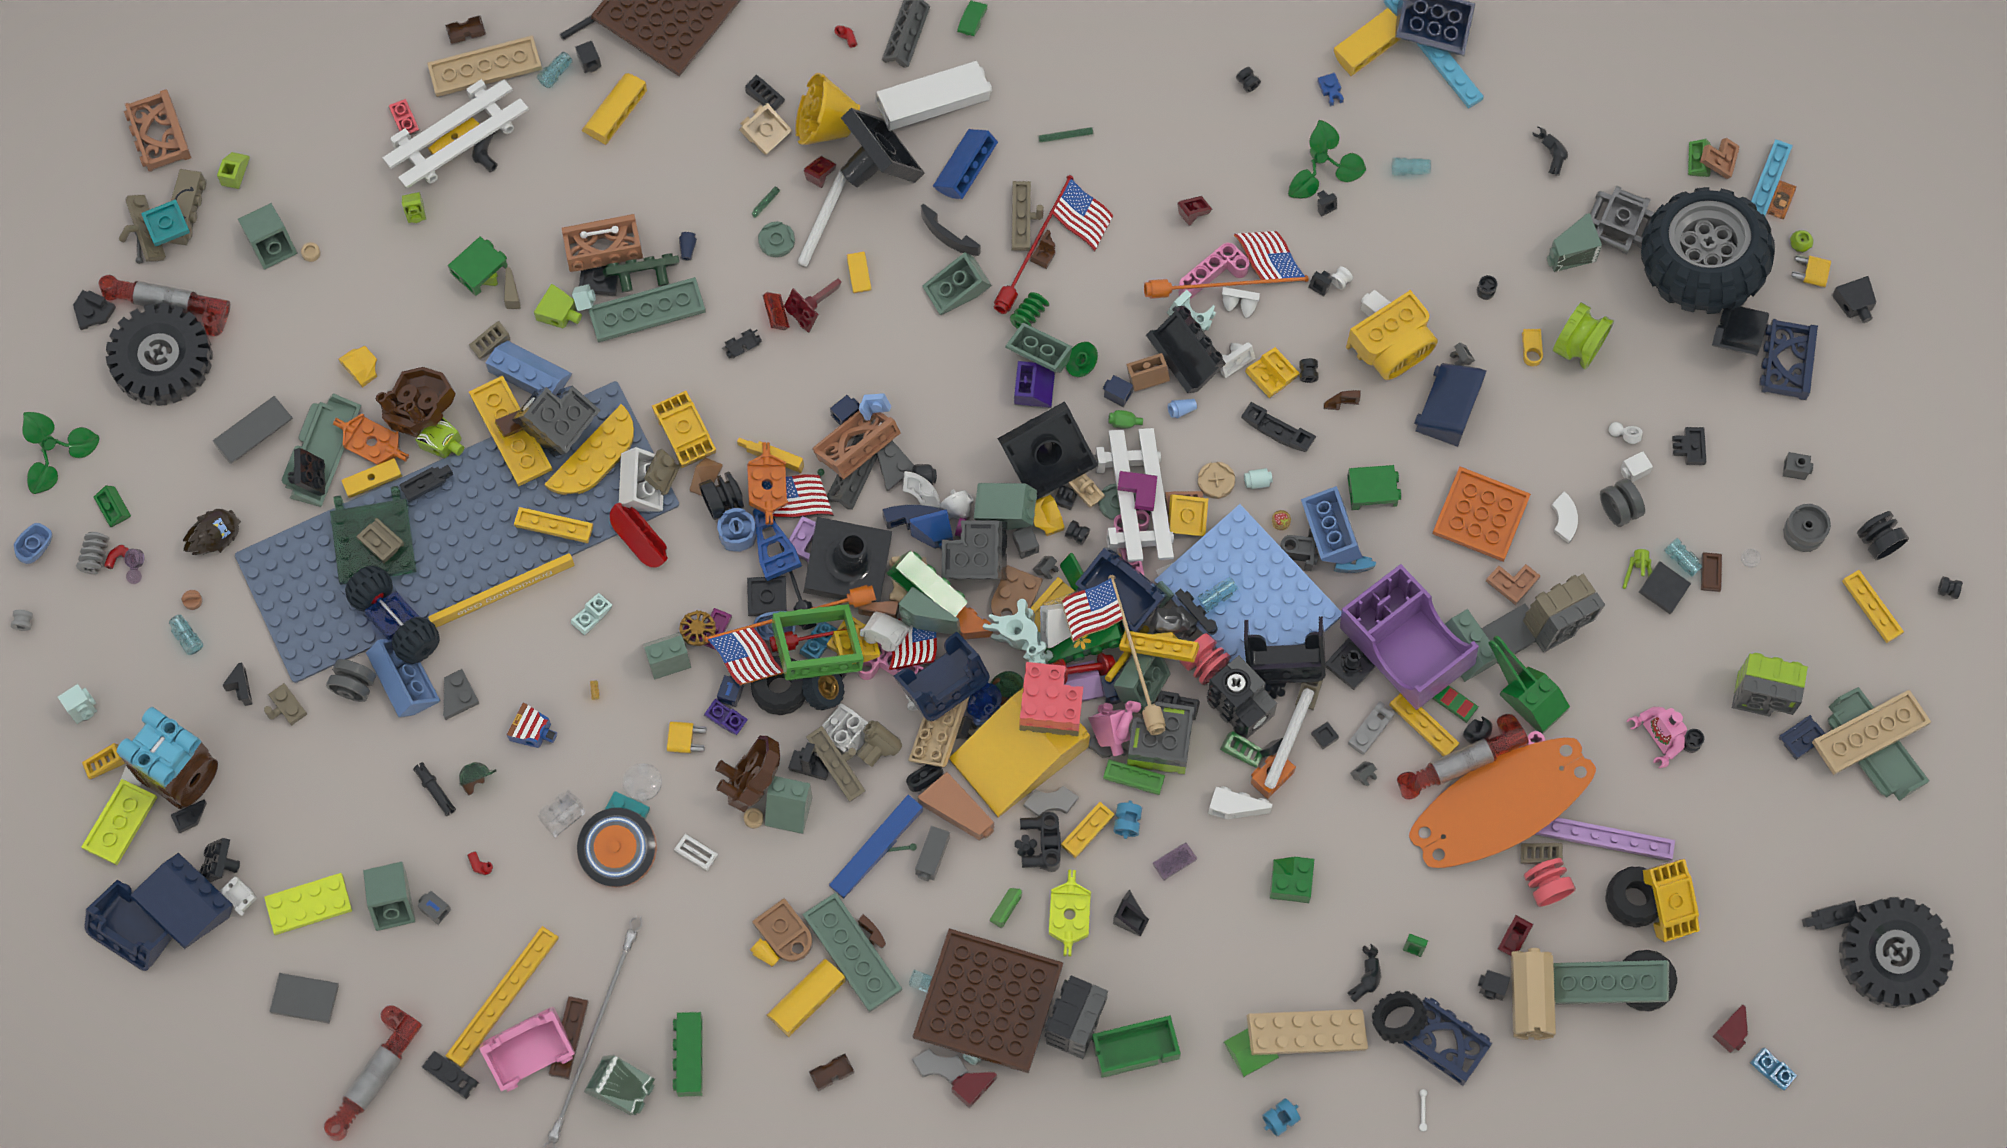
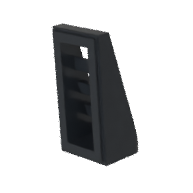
M755 75L745 86V91L749 96L763 106L768 103L774 111L785 101V98L758 75ZM776 98V101L771 105L770 102Z

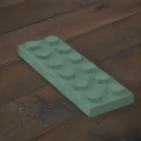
M696 277L593 305L592 308H588L599 343L706 312Z
M836 892L803 913L804 919L868 1012H871L902 991V987Z
M1669 961L1553 963L1555 1004L1669 1002Z

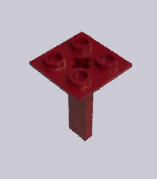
M837 278L813 297L808 296L805 299L793 288L784 308L789 315H792L798 321L800 327L809 333L819 316L815 311L818 307L817 304L839 289L842 281Z

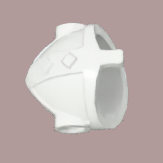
M954 489L951 490L950 493L952 495L942 501L940 508L943 510L947 509L949 519L968 518L971 503L974 502V499L966 490L956 492Z

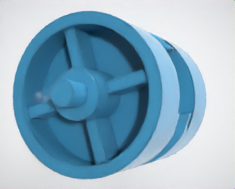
M1131 800L1128 803H1118L1116 809V817L1118 819L1115 820L1113 832L1124 836L1123 839L1138 836L1140 829L1138 821L1141 820L1142 807L1133 804Z
M1286 1098L1276 1104V1109L1271 1108L1262 1114L1263 1120L1267 1125L1264 1129L1266 1131L1270 1129L1277 1137L1287 1130V1126L1292 1127L1301 1120L1296 1110L1298 1105L1293 1106Z

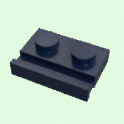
M1809 715L1781 734L1779 739L1783 741L1784 746L1797 760L1815 747L1812 743L1814 739L1826 733Z

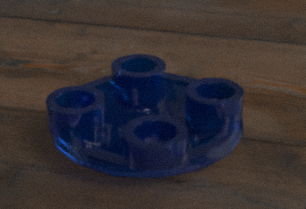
M987 683L972 694L968 700V714L978 720L989 719L1000 708L1002 702L999 688L992 683Z

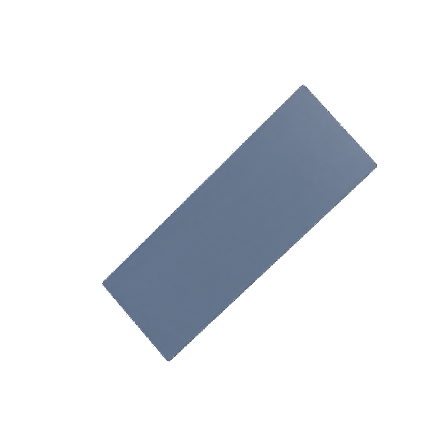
M616 381L611 382L584 395L601 411L593 418L589 426L583 430L581 436L572 444L566 454L554 457L549 453L550 451L541 446L553 470L519 487L493 438L490 437L464 449L459 456L452 454L447 458H443L236 552L235 558L292 682L297 683L334 666L337 659L347 660L369 650L377 640L392 638L400 627L382 605L371 612H362L352 607L348 602L345 593L346 584L358 570L366 566L380 567L389 574L393 584V591L388 600L385 601V604L402 623H405L415 617L429 620L428 617L474 595L568 553L573 556L618 535L611 525L610 511L616 503H619L621 460L595 487L581 494H557L547 489L544 484L620 404L627 409L633 421L634 439L630 449L637 447L654 453L619 383ZM449 465L453 475L445 479L446 482L443 485L408 502L399 486L401 483L431 467H439L440 469ZM670 488L668 494L663 495V511L638 512L647 522L677 508L679 501L673 489ZM522 507L593 523L589 543L517 528L514 526L518 509ZM376 518L404 542V545L385 563L376 557L356 537L369 524H372Z

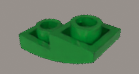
M970 0L960 20L957 32L975 36L980 28L981 19L987 11V4Z

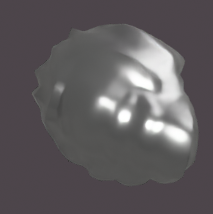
M1172 606L1171 609H1156L1150 621V625L1161 633L1172 632L1176 634L1188 631L1190 628V623L1184 613L1178 612L1176 606Z

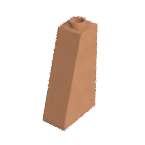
M948 772L918 796V803L978 840H981L983 837L987 838L994 832V821Z

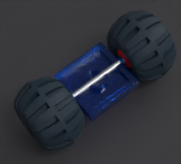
M366 566L358 570L349 579L345 587L346 598L350 605L359 611L365 612V615L387 640L392 639V647L398 658L410 664H416L428 658L437 648L440 641L436 626L428 619L419 617L397 591L392 593V580L385 570L377 566Z

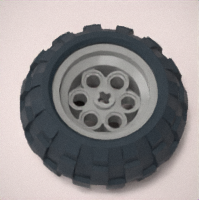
M1709 187L1695 188L1692 193L1686 191L1678 193L1671 197L1669 203L1662 204L1650 218V223L1644 230L1641 245V259L1645 266L1644 271L1652 287L1656 286L1660 296L1668 303H1677L1681 305L1682 310L1692 313L1695 310H1704L1707 314H1717L1724 308L1733 310L1742 306L1747 298L1750 296L1754 297L1765 284L1766 278L1772 270L1775 255V240L1771 234V227L1764 214L1757 211L1756 205L1746 197H1736L1733 191L1722 188L1720 191H1713Z

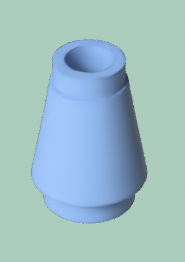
M1195 399L1172 400L1171 403H1168L1167 408L1171 418H1179L1196 410L1197 404Z

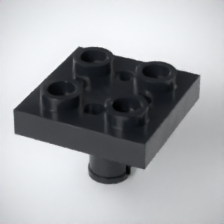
M302 448L294 449V471L288 473V476H290L288 477L289 482L317 496L325 495L324 459Z
M1350 638L1325 663L1328 670L1353 690L1376 667Z
M221 838L209 843L205 847V861L200 868V873L210 883L221 879L224 870L237 873L239 870L240 861L227 858L230 839Z

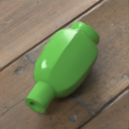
M1116 410L1113 413H1109L1108 424H1112L1115 428H1132L1134 425H1143V418L1136 417L1129 411Z

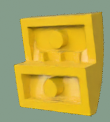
M1276 347L1263 354L1260 360L1248 366L1245 370L1246 374L1269 398L1286 387L1300 374Z
M866 624L855 625L864 658L863 662L880 657L878 643H867L864 640V636H860V631ZM847 630L834 631L833 638L837 655L853 654Z

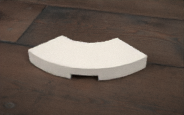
M905 471L903 491L914 495L920 502V505L940 508V499L933 485L924 477Z
M1563 492L1551 507L1556 512L1558 518L1554 532L1569 544L1577 529L1578 513L1572 499L1566 492Z

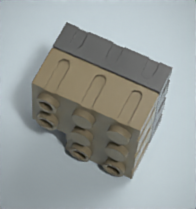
M1584 573L1578 577L1573 575L1563 585L1558 583L1548 593L1541 592L1535 597V602L1530 605L1531 608L1525 613L1526 616L1523 622L1534 638H1536L1537 644L1544 653L1574 637L1581 627L1596 620L1605 603Z

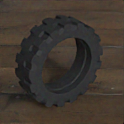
M1395 991L1394 994H1387L1386 998L1380 999L1379 1004L1375 1005L1374 1013H1372V1023L1377 1033L1384 1041L1388 1040L1392 1044H1395V1042L1402 1044L1406 1040L1408 1042L1413 1040V1037H1417L1421 1029L1425 1028V1022H1427V1011L1422 1001L1416 994H1410L1409 991ZM1403 1006L1414 1009V1014L1407 1024L1398 1028L1385 1026L1386 1018L1393 1010Z

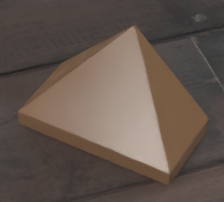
M704 458L695 468L690 492L702 496L699 484L709 479L715 483L723 464Z

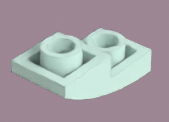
M598 593L585 604V608L571 619V624L582 634L586 635L612 608V604Z

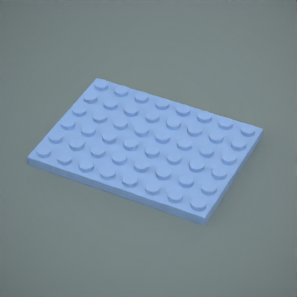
M1241 504L1234 508L1154 580L1157 584L1163 581L1174 593L1171 600L1178 607L1182 605L1187 610L1175 595L1180 588L1184 593L1188 591L1193 596L1194 600L1192 602L1196 606H1202L1207 612L1206 618L1216 622L1218 631L1213 635H1209L1217 642L1216 648L1222 647L1224 653L1227 652L1231 656L1229 663L1238 655L1246 662L1244 620L1249 621L1250 635L1263 636L1266 639L1267 646L1305 644L1307 634L1319 632L1320 616H1323L1324 632L1341 618V611ZM1197 621L1196 627L1203 634L1208 633Z

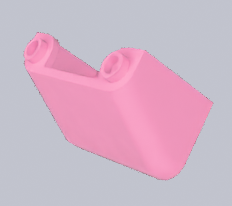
M550 1007L485 1040L479 1047L500 1090L506 1089L507 1092L518 1087L517 1083L526 1076L554 1062L561 1061L564 1064L573 1059L572 1055L575 1054L554 1007Z

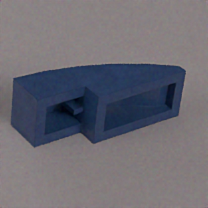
M899 505L884 508L882 513L887 529L906 524L907 530H910V519L942 511L943 509L925 505Z

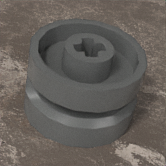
M1624 478L1616 482L1614 486H1608L1600 491V500L1604 511L1617 527L1628 524L1631 519L1635 520L1644 516V501L1631 480Z
M1802 504L1796 507L1786 520L1783 528L1784 538L1788 545L1795 550L1801 552L1816 550L1829 534L1831 528L1830 518L1827 512L1820 506Z
M337 659L332 669L335 674L329 676L326 687L344 698L365 702L370 693L367 686L373 685L376 678L375 672L359 663Z

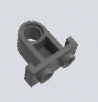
M1311 528L1309 529L1308 537L1287 535L1282 539L1280 547L1292 560L1306 562L1304 571H1312L1313 565H1317L1318 554H1315V547L1317 546ZM1292 545L1294 549L1289 550L1285 546Z

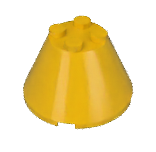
M815 73L806 85L809 89L806 96L802 95L797 111L795 133L796 136H799L800 140L797 142L801 145L848 137L851 131L841 117L850 108L860 111V104H856L854 100L824 74Z

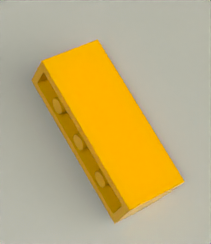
M1389 8L1334 47L1336 59L1350 76H1353L1401 40L1395 37L1397 16Z
M625 73L582 128V132L606 145L647 92L646 82L632 74Z
M823 959L766 1016L790 1037L846 982L845 976L828 960Z

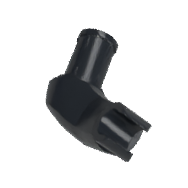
M1537 126L1540 129V134L1538 135L1533 132V136L1544 139L1542 143L1550 150V154L1553 157L1548 173L1560 176L1563 161L1568 159V151L1557 138L1551 134L1547 135V131L1544 128Z
M497 131L475 144L472 151L474 162L482 164L489 172L494 171L498 166L488 155V146Z
M1370 944V950L1365 945L1362 948L1363 953L1369 959L1364 961L1365 974L1361 977V983L1348 991V995H1351L1350 998L1354 1002H1357L1368 992L1373 993L1381 980L1379 959L1375 958L1378 954V949Z

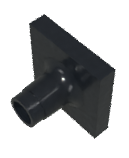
M850 108L841 117L862 145L841 168L843 176L853 186L859 187L878 170L913 183L925 174L894 131L888 130L882 118Z
M1065 401L997 438L1020 482L1037 490V499L1098 466Z
M817 517L803 593L842 600L847 598V594L850 593L849 589L872 585L876 600L872 602H880L892 531ZM845 551H852L857 555H850Z

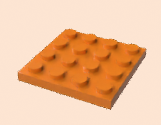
M1460 466L1432 534L1504 562L1531 494Z

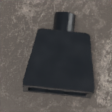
M1868 276L1835 288L1832 296L1848 318L1859 315L1862 323L1873 319L1870 311L1876 305V298Z

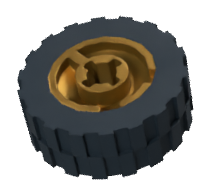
M839 674L803 678L802 689L807 703L812 708L814 707L816 710L821 711L839 705L845 694L842 677Z

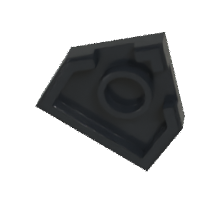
M82 290L73 304L80 330L87 329L95 324L106 323L116 308L115 304L106 301L105 297L90 290L88 292Z

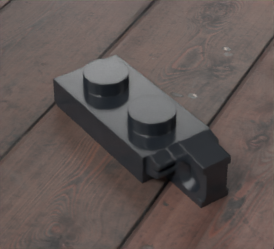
M449 465L440 469L439 467H431L401 483L399 486L408 502H411L443 485L446 482L445 479L452 476L453 472Z
M1855 900L1816 909L1811 912V917L1802 919L1803 927L1815 926L1817 930L1849 923L1853 915L1858 912Z

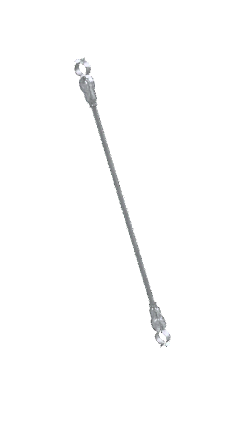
M637 916L631 919V921H630V926H631V922H632L633 920L637 919ZM642 921L641 926L636 928L635 931L631 926V929L626 932L621 959L560 1117H558L553 1129L549 1132V1142L544 1144L543 1148L550 1144V1141L554 1145L560 1139L563 1118L626 954L631 950L633 943L637 939L638 933L636 930L641 929Z

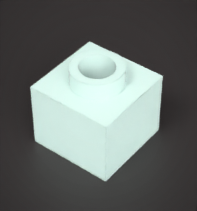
M589 284L575 287L572 296L577 311L592 308L596 296L594 290L590 289Z

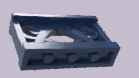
M1772 319L1771 323L1767 324L1765 335H1768V341H1765L1763 347L1766 357L1763 358L1761 364L1764 374H1761L1759 385L1762 386L1761 392L1807 400L1811 391L1817 325L1810 324V326L1778 321L1777 319ZM1778 330L1786 331L1790 339L1787 340V337L1782 333V339H1778L1776 332ZM1793 332L1805 334L1806 336L1794 337ZM1791 347L1793 354L1803 360V363H1797L1787 371L1777 356L1785 349ZM1802 347L1804 351L1798 352L1797 349ZM1795 369H1799L1801 371V374L1798 375L1795 372L1794 375H1792V372ZM1772 375H1776L1778 378L1776 381L1781 380L1782 377L1785 381L1781 385H1776L1771 382L1770 378ZM1790 382L1800 388L1788 387L1786 385Z
M1425 997L1422 1003L1426 1011H1431L1435 1014V1019H1430L1427 1016V1023L1429 1025L1425 1026L1423 1030L1421 1029L1420 1034L1417 1037L1414 1036L1413 1040L1409 1042L1406 1040L1402 1044L1464 1086L1492 1045L1490 1038L1483 1033L1479 1034L1474 1031L1473 1026L1468 1022H1461L1452 1011L1441 1008L1439 1002L1435 999ZM1451 1030L1456 1039L1457 1050L1450 1048L1440 1053L1436 1052V1038L1432 1032ZM1426 1034L1431 1038L1432 1043L1430 1045L1424 1043V1039H1428ZM1470 1041H1474L1479 1045L1480 1050L1478 1054L1469 1055L1465 1053V1050L1471 1051L1474 1049L1469 1046ZM1448 1053L1456 1054L1457 1057L1452 1055L1453 1060L1449 1061L1446 1058V1055ZM1465 1058L1475 1060L1467 1072L1462 1070Z

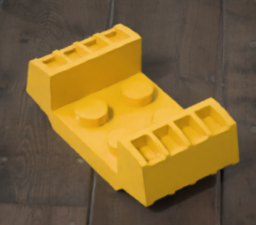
M686 390L652 405L654 415L669 439L681 468L716 453V448Z
M1678 859L1643 870L1644 883L1653 887L1659 922L1653 923L1656 937L1663 942H1667L1699 932V912L1692 877L1688 872L1685 859Z

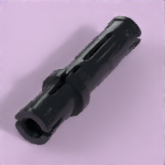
M423 762L419 763L420 767L417 764L413 771L422 781V786L428 789L445 813V816H449V812L451 814L455 812L456 808L436 782L437 778L431 775Z

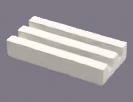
M684 834L674 849L676 853L707 872L718 857L716 852L687 834ZM687 840L691 844L695 845L699 849L711 855L710 859L705 855L701 854L700 852H698L697 850L693 849L689 845L685 844L684 842ZM681 847L685 848L686 850H688L689 852L693 853L694 855H696L697 857L701 858L702 860H704V861L707 862V863L704 864L703 862L699 861L698 859H696L695 857L691 856L690 854H688L687 852L683 851V850L680 849V848H681Z

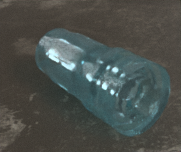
M561 52L548 67H545L537 75V79L543 86L551 88L558 80V77L573 62L572 58L567 53Z
M1393 157L1392 159L1393 176H1399L1400 174L1402 176L1406 174L1422 175L1430 174L1431 172L1430 159H1406V157L1401 159L1400 157Z
M1676 538L1664 549L1668 555H1671L1670 558L1672 560L1675 559L1691 577L1703 568L1698 562L1699 559L1692 551L1688 552L1686 550V546L1682 545L1679 538Z
M1229 576L1211 590H1206L1205 594L1202 593L1197 596V599L1206 612H1210L1213 606L1217 607L1219 602H1224L1233 596V592L1238 590V587Z
M176 615L170 619L171 632L178 641L180 640V644L188 655H192L200 651L203 647V642L197 633L193 632L184 617Z

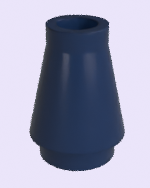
M682 232L679 237L682 260H692V254L697 242L695 233Z

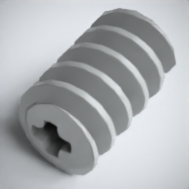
M88 532L84 536L85 541L82 543L83 548L80 550L81 555L78 558L79 562L76 567L88 574H98L95 569H101L102 566L97 562L104 561L99 555L106 554L101 548H107L108 546L103 541H109L110 538L98 532Z

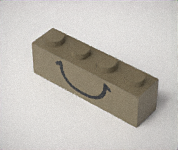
M185 169L179 170L171 201L177 200L190 233L167 243L187 246L188 240L192 238V226L197 220L198 206L200 207L202 202V190L206 188V179H204L202 172Z

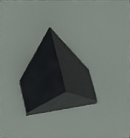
M1129 890L1114 915L1113 924L1141 936L1149 918L1144 915L1132 892Z

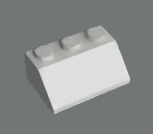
M637 447L621 453L619 503H622V506L629 509L633 507L637 511H663L661 491L656 490L644 479L655 456L654 453Z

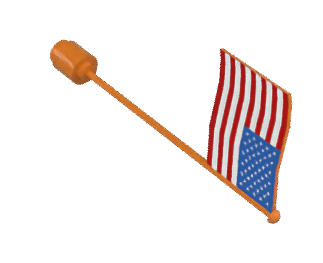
M1277 231L1234 234V236L1242 245L1252 268L1261 280L1172 286L1168 279L1149 280L1144 283V295L1150 299L1168 298L1172 290L1292 281L1308 282L1309 277L1307 275L1304 276L1299 269L1286 242Z
M864 585L849 589L850 593L847 594L846 599L817 607H830L849 602V605H854V608L871 604L872 601L876 600L873 586ZM772 619L704 637V641L710 642L720 654L730 675L739 685L784 673L783 669L775 662L765 641L754 629L772 623Z

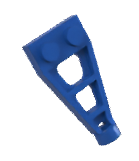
M755 508L753 515L756 524L759 563L766 580H771L802 567L795 547L774 519V524L766 525L765 514ZM771 526L776 535L764 539L762 530ZM776 542L781 543L785 549L784 552L769 557L768 545Z

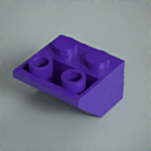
M1018 361L1014 404L1051 408L1055 372L1038 363Z

